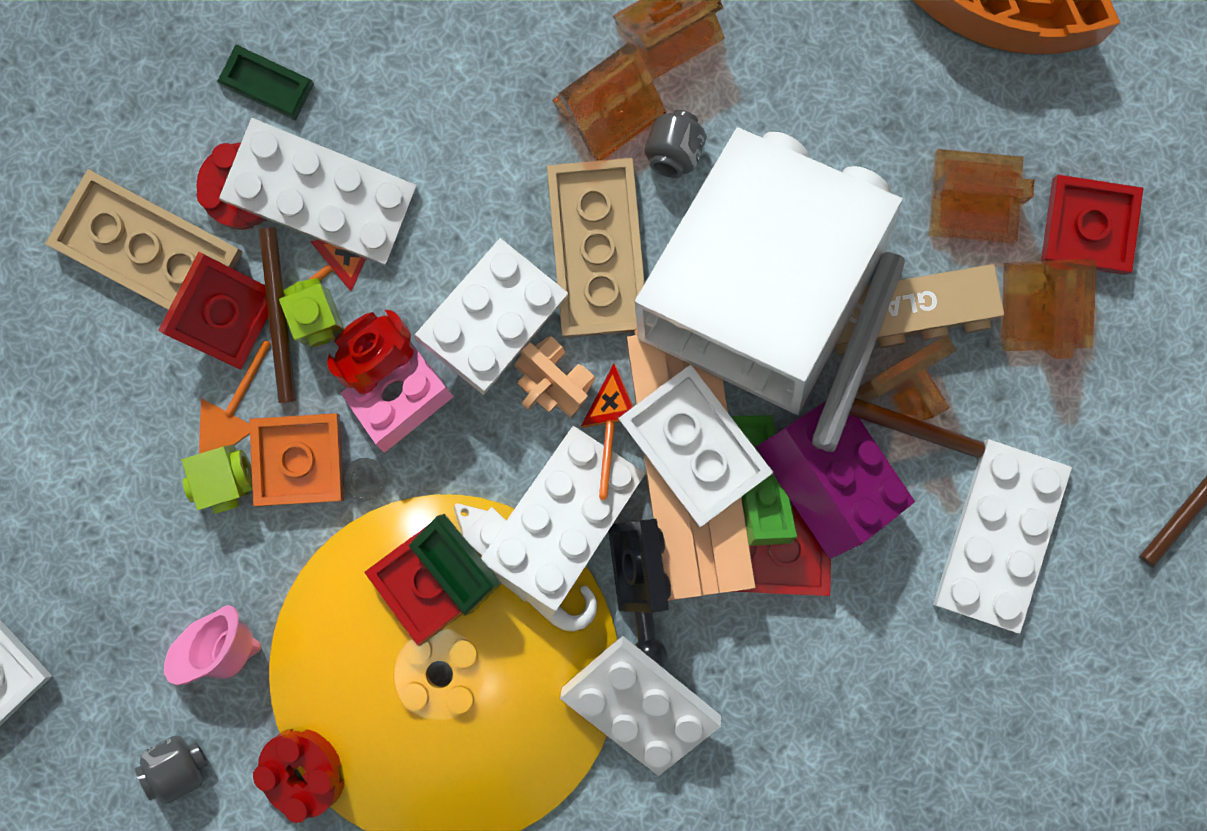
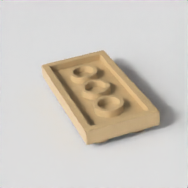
M633 158L547 165L557 284L568 292L566 299L559 306L562 338L634 332L637 329L634 301L645 283Z
M89 169L84 174L45 243L168 310L198 252L234 269L243 253L233 245Z

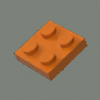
M340 414L249 419L253 506L344 501Z

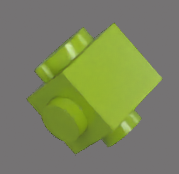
M319 279L299 281L283 291L285 297L280 298L279 302L295 341L303 345L309 344L310 348H314L335 339L334 334L345 329L330 290L323 286Z
M235 444L181 459L186 477L182 480L183 489L189 502L195 503L197 510L211 506L213 514L239 507L237 498L248 495L249 491H252V468L243 450L236 451Z

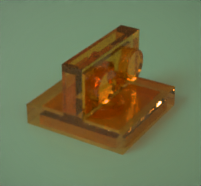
M639 0L612 15L620 32L630 38L641 65L651 80L656 79L725 39L715 14L724 9L721 0Z
M630 42L560 91L559 95L552 100L557 111L579 132L589 153L596 161L604 160L652 125L657 117L667 113L638 48Z
M938 149L934 156L928 236L1011 244L1017 242L1020 207L1034 197L1035 180L1022 179L1024 157Z
M1078 259L1004 263L1002 349L1005 351L1042 350L1055 359L1073 358L1074 348H1093L1097 261Z
M948 335L860 385L857 396L860 400L868 402L894 389L896 395L892 399L899 413L921 421L934 418L950 407L926 368L955 352L957 349Z

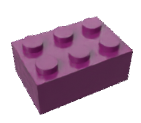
M825 400L757 445L756 449L773 471V475L829 559L862 545L914 504L915 500L860 418L848 415L836 450L833 452L818 449L812 444L813 435L827 401Z

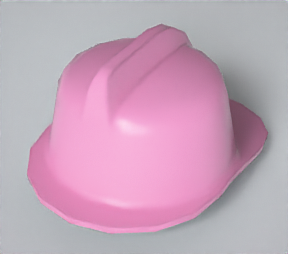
M226 605L216 612L190 624L171 644L164 662V675L168 682L177 686L188 684L204 676L228 679L235 676L242 669L246 661L260 651L261 644L253 638L250 628L239 620L236 608Z

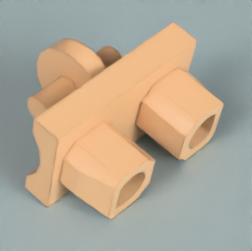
M552 336L547 337L535 346L530 342L521 350V356L514 365L524 375L517 384L528 393L521 405L530 410L538 402L549 413L558 406L571 418L588 397L586 393L593 384L595 376L579 364L568 375H565L556 366L563 358L565 351L563 346Z

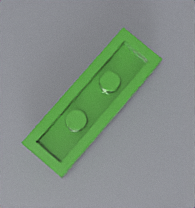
M772 415L731 416L755 449L757 445L776 433ZM772 473L741 497L749 546L791 544L797 538L789 497Z

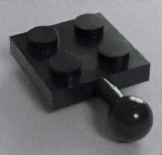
M657 518L612 524L608 533L618 610L634 612L638 642L635 646L663 668L667 660V651L665 646L656 639L653 621L654 612L669 610L668 599L671 595L670 580L663 569L662 554L665 549L663 532L658 527Z

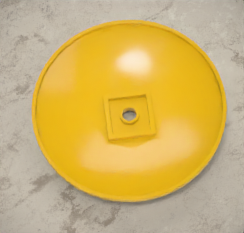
M449 494L412 497L387 504L350 522L322 545L300 571L285 598L273 633L269 662L271 704L279 733L288 729L299 732L309 729L320 734L333 746L342 765L338 768L340 782L344 779V786L339 799L331 808L343 818L365 831H521L542 819L575 790L591 769L604 745L607 735L560 699L562 687L617 641L610 610L600 587L587 566L584 567L560 604V607L568 614L573 616L579 615L585 610L586 606L585 598L580 591L581 587L587 586L594 593L597 601V612L593 621L584 629L565 631L554 626L529 602H524L511 589L501 584L473 613L466 616L462 614L420 647L414 642L364 573L428 525L438 515L445 514L460 532L453 510L456 503L486 511L492 507L505 520L509 518L515 508L480 497ZM461 512L462 516H467L465 512ZM443 661L452 668L453 678L448 685L437 686L429 679L428 670L433 662ZM301 766L297 768L303 777L306 773Z

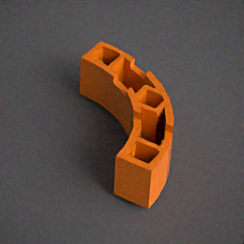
M913 0L932 18L950 30L980 44L1015 53L1059 54L1082 50L1101 44L1121 23L1111 0Z

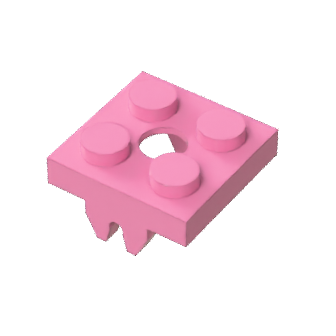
M411 341L410 345L414 349V353L410 361L403 366L396 367L388 376L380 380L372 391L366 394H359L354 388H346L341 392V395L371 439L384 453L454 397L450 389ZM396 381L403 382V391L398 398L393 401L383 400V392L389 384Z

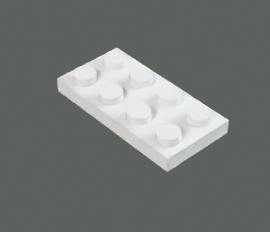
M251 117L219 199L224 203L385 266L414 194L416 184Z
M572 426L481 556V559L503 585L550 616L554 615L646 474L612 451L608 498L601 500L599 498L604 445L575 426Z
M988 439L984 441L985 451L978 460L933 605L1020 634L1072 467Z

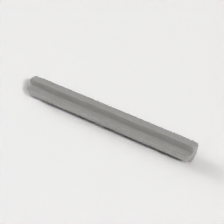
M885 252L881 256L813 435L812 444L818 449L827 452L836 450L902 273L905 259L901 255Z

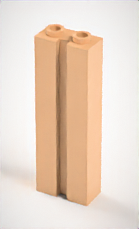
M635 329V335L627 336V350L635 405H637L690 364L639 340L637 329ZM693 366L728 412L723 379ZM643 452L652 519L657 518L658 527L662 530L665 540L662 561L664 573L667 574L671 585V595L668 601L755 588L741 497L702 527H699Z

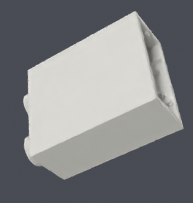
M737 127L634 301L638 339L799 415L871 280L882 254L885 253L891 242L903 198L892 194L887 182L871 170L850 166L841 172L810 159L806 148L787 134L768 132L763 137H759Z

